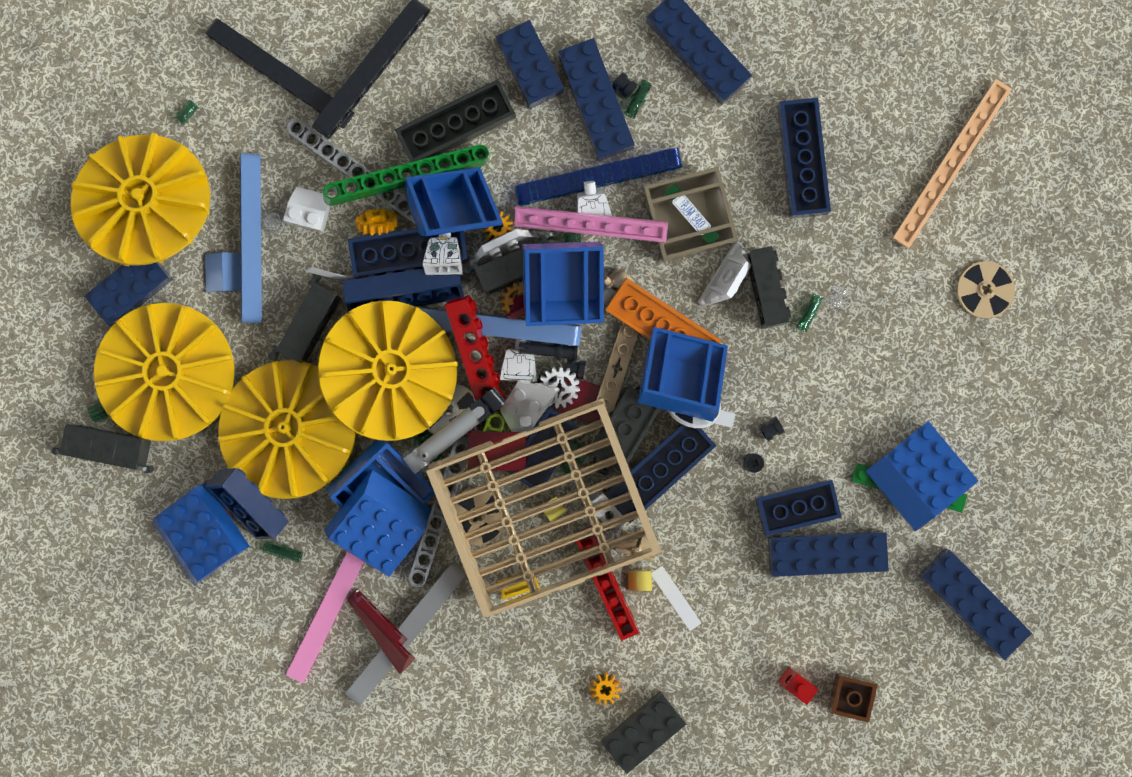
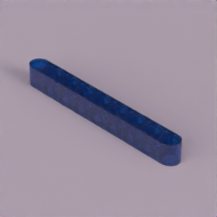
M671 148L514 186L518 206H524L585 191L584 182L595 181L596 188L680 169L683 167L679 148Z

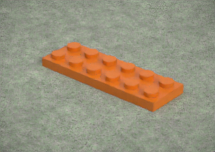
M627 277L605 308V311L648 339L651 337L653 328L657 327L719 344L722 342L720 338Z

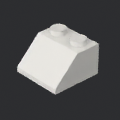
M296 187L288 201L283 221L290 225L324 233L331 206L324 202L323 193Z

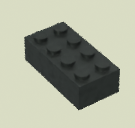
M772 246L750 250L747 253L751 262L749 275L761 328L766 329L784 325L789 322L788 318H791L789 306L786 307L784 299H787L785 288H782L780 283L782 273L780 269H777L776 265L778 261L777 251L773 250Z
M660 691L601 741L606 750L624 772L628 774L687 724Z

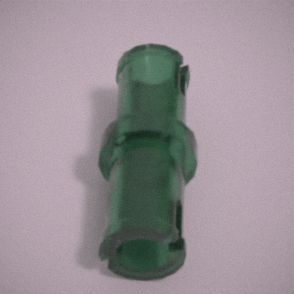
M641 80L635 94H632V100L624 112L627 117L635 119L641 105H644L646 102L645 98L652 87L648 81Z
M812 293L806 309L803 308L802 310L803 315L796 326L797 329L805 333L808 332L813 318L817 317L816 312L824 298Z
M265 541L262 550L263 553L278 556V559L283 560L285 558L300 563L303 557V551L288 548L285 544L278 545L269 541Z

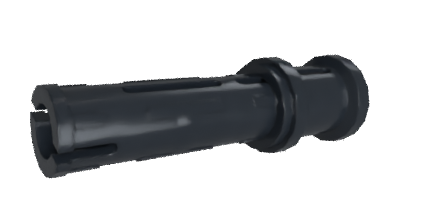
M519 342V347L527 349H518V354L554 356L556 360L561 358L572 359V361L577 360L578 346L575 345L569 346L557 343L555 345Z

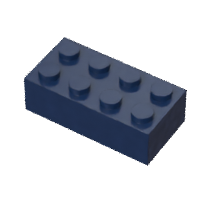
M530 20L495 36L496 42L530 109L564 93V87Z
M159 262L147 265H130L129 267L122 265L84 297L105 323L112 327L116 323L115 321L139 308L170 283L173 278Z
M549 407L541 421L557 416L559 413ZM570 420L561 423L564 433L579 428ZM554 426L531 434L527 440V447L556 437L557 434ZM575 438L567 440L569 446H571ZM559 443L526 456V468L563 455L564 452L561 444ZM558 465L519 480L530 488L548 481ZM507 471V472H508L509 474H513V473H516V472H518V471Z
M239 468L218 470L204 486L255 539H275L289 522L284 517L285 514L271 504V499L263 495L259 491V487L255 483L250 482L246 478L245 472Z
M831 479L754 497L765 536L842 518L833 480Z

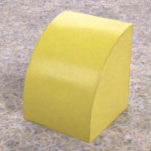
M555 496L554 498H552V499L549 500V501H552V500H554V499H557L558 497ZM561 505L544 513L551 522L567 511Z
M651 570L628 571V590L652 591Z

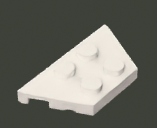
M516 229L482 245L478 249L479 251L475 253V259L470 260L469 263L473 265L477 262V265L480 266L488 261L503 257V254L507 252H515L520 249L522 244L529 243L539 237L535 230L529 233L528 230Z
M740 242L733 243L700 297L698 303L705 307L732 298L738 291L743 278L747 276L751 262Z
M519 380L500 410L511 432H524L536 428L558 393L559 388H550L540 383L533 384L530 381Z

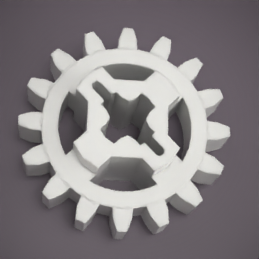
M553 366L552 372L546 370V377H540L543 381L540 384L553 388L557 387L560 380L562 385L559 394H556L549 406L554 403L556 408L559 407V404L566 408V402L573 404L572 397L577 399L578 395L575 392L580 391V387L575 386L579 384L578 379L574 380L576 374L572 373L570 375V369L567 368L566 371H563L562 366L559 367V370H556ZM553 376H556L553 381H548ZM564 376L570 380L571 384L566 383ZM566 393H570L567 397L562 399L563 395H565Z

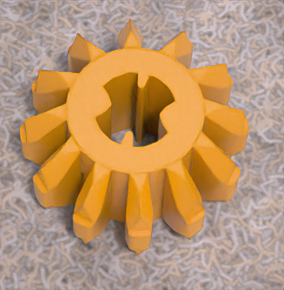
M500 211L499 215L504 226L500 232H497V229L493 230L496 226L486 227L487 229L483 230V234H489L487 236L488 241L493 237V240L507 234V232L514 231L513 228H509L514 225V222H507L510 219L509 215H506L503 219V212Z
M607 672L604 673V678L597 674L599 681L591 680L596 686H589L590 691H595L591 694V698L597 697V704L603 700V706L607 705V700L614 704L612 697L620 698L615 692H622L621 687H616L620 684V680L614 681V674L608 679ZM603 685H605L606 687H611V689L609 688L608 693H606L605 691H600L602 690Z

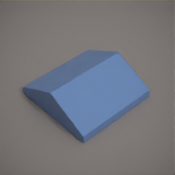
M221 252L205 254L206 292L241 291L240 253Z

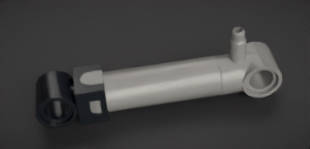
M493 387L425 442L408 453L403 458L404 462L416 474L462 436L502 407L506 400Z

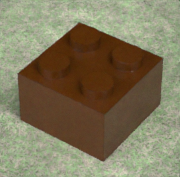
M836 672L828 711L831 714L869 722L878 684L871 680Z

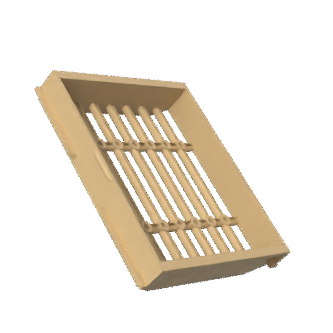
M603 398L541 421L538 427L505 438L502 441L496 443L489 441L428 464L429 469L426 472L483 618L549 595L551 592L567 589L583 583L591 577L605 574L662 552L609 418ZM598 409L601 417L600 420L564 433L561 425L562 422ZM554 426L557 434L556 437L488 462L485 451ZM605 427L608 438L571 451L567 440ZM559 443L561 444L564 452L563 455L495 480L491 469ZM609 445L612 446L615 456L578 469L575 458ZM472 456H478L481 465L444 479L439 470ZM568 462L571 473L502 498L498 487ZM617 463L619 464L622 472L621 475L585 487L582 476ZM480 473L485 474L487 484L451 497L448 489L449 485ZM575 480L578 491L509 516L506 505ZM624 481L626 482L629 490L628 493L594 506L592 505L589 498L590 494ZM488 491L492 492L494 502L458 515L455 507L456 503ZM576 499H582L585 509L516 535L513 523ZM633 500L636 511L599 524L596 516L597 512ZM495 509L499 510L502 520L465 533L462 525L463 521ZM589 517L592 527L523 553L520 541L581 518ZM640 518L643 529L606 542L603 531ZM502 527L506 528L509 538L472 551L469 540ZM591 535H596L599 543L598 546L530 571L527 559ZM647 536L651 548L616 561L613 560L610 549ZM510 545L513 546L516 556L481 569L479 568L476 558ZM601 552L603 553L607 564L537 589L533 578ZM517 563L520 564L523 574L488 587L486 586L483 576ZM524 581L527 582L530 593L492 606L489 594Z

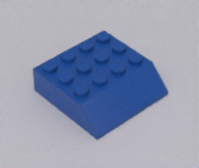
M480 167L406 177L405 197L420 236L502 225L503 223Z
M600 241L522 244L523 304L526 326L604 323V246Z
M654 327L645 355L638 403L713 422L720 408L728 346Z
M929 421L865 471L915 532L978 482V479Z
M376 440L325 489L329 497L342 509L347 499L354 494L353 492L369 471L373 469L424 504L435 495L432 485L420 472L414 474L404 462V457L388 441Z
M371 469L355 489L354 494L347 499L344 507L340 508L324 531L330 541L390 577L425 532L432 508Z
M207 482L193 488L154 517L152 521L194 586L250 547L223 505L204 487Z

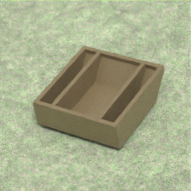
M719 167L643 187L651 220L668 222L667 241L657 242L662 263L717 249L738 241ZM673 184L682 191L668 196L664 194ZM685 195L712 228L696 231L670 199ZM716 231L719 237L711 244H707L701 237L702 234Z

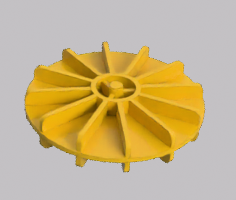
M152 132L151 135H133L124 138L120 135L118 140L107 144L94 155L92 153L88 155L90 159L84 164L76 180L71 184L73 188L71 194V217L80 237L94 252L110 261L129 267L130 265H147L156 262L162 264L165 259L177 254L188 244L191 246L194 243L192 240L198 235L206 218L209 217L211 193L208 177L203 166L186 146Z
M376 301L351 310L331 328L320 351L318 379L323 397L330 411L345 426L357 434L371 439L395 441L422 433L443 415L453 399L457 381L458 362H456L455 353L446 335V331L420 308L396 301Z
M156 303L142 306L115 321L116 323L105 334L99 348H97L94 364V386L99 400L110 418L127 432L153 441H175L188 438L213 423L224 409L221 407L222 403L226 404L228 402L235 378L233 354L226 337L218 326L199 311L174 303Z
M295 360L273 361L258 367L247 375H243L242 379L232 389L228 402L226 404L222 403L221 406L224 409L220 415L219 438L217 440L220 443L221 452L228 468L243 470L246 478L250 482L255 483L263 495L278 499L307 496L330 484L344 468L350 455H352L356 432L345 426L330 411L320 388L318 367L306 362L299 363Z

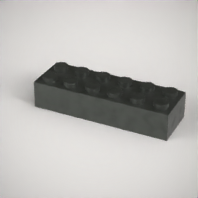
M499 79L394 130L410 162L441 155L515 119L516 115Z

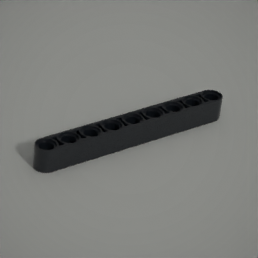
M411 0L316 118L312 125L314 130L327 139L334 135L428 16L430 8L419 0Z
M215 18L205 34L317 112L321 113L332 100V96L218 18ZM353 111L341 124L340 127L342 129H345L355 113Z

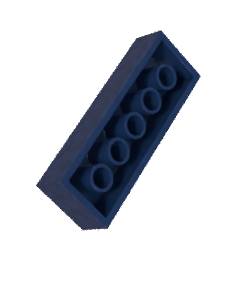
M664 0L646 17V23L721 105L727 102L750 81L751 73L684 0Z
M592 38L558 51V58L598 162L634 149V141L595 39Z
M817 97L780 101L777 105L789 218L828 215L831 212L819 99Z
M415 228L348 239L353 277L360 279L367 278L369 275L379 276L386 275L388 272H404L411 268L416 270L423 269V260L429 239L439 238V234L420 236L418 229ZM465 231L452 232L451 238L455 237L458 241L461 263L469 262Z
M411 268L404 272H388L386 275H369L367 278H349L347 281H342L345 304L349 312L361 305L376 301H396L417 307L448 302L449 300L464 297L461 274L426 275L424 268L417 270Z
M681 424L630 470L645 510L716 447V444L701 428H691ZM624 481L612 486L604 495L610 500L628 493L629 490L626 482ZM633 500L615 506L622 515L636 511Z
M887 532L768 537L769 571L772 577L889 571Z
M944 549L918 574L1000 659L1006 660L1032 634L951 550Z

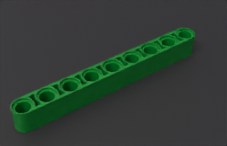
M476 145L332 182L325 185L323 200L327 205L335 206L404 188L406 178L402 176V173L405 172L413 177L481 168L487 164L489 150L484 145ZM482 154L484 158L479 159L475 155ZM462 158L466 160V163L461 164L457 159ZM445 163L448 167L441 168L439 164ZM427 168L430 172L423 173L420 169ZM389 177L393 181L386 183L383 179ZM367 182H371L374 184V186L368 188L364 184ZM348 187L355 188V191L350 193L347 192L345 189ZM335 192L337 195L335 197H328L327 193Z

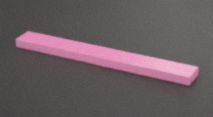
M519 206L515 207L514 227L657 242L667 241L668 222Z
M348 551L286 674L301 683L305 682L364 563L363 560Z

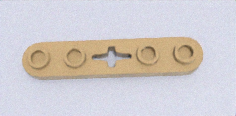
M625 323L618 330L596 399H604L608 414L615 407L638 336V331ZM618 359H621L619 368L622 371H618L615 378H613L614 369L612 366H615Z

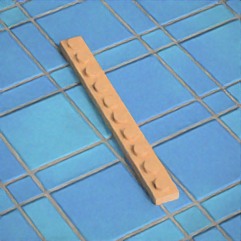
M997 79L993 81L892 237L893 240L907 249L910 248L1012 90L1010 87Z

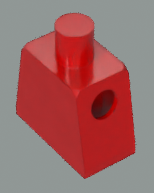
M789 666L777 681L806 705H808L819 690Z

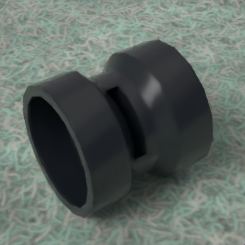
M622 72L613 82L612 86L613 89L619 90L621 95L627 99L638 84L635 81L629 80L628 75Z
M567 359L565 371L569 368L570 375L575 373L577 379L583 380L586 361L580 360L577 362Z
M776 416L771 418L768 423L759 425V429L767 442L773 440L774 436L785 433Z
M748 454L743 461L744 468L748 472L757 473L763 469L764 459L759 454Z

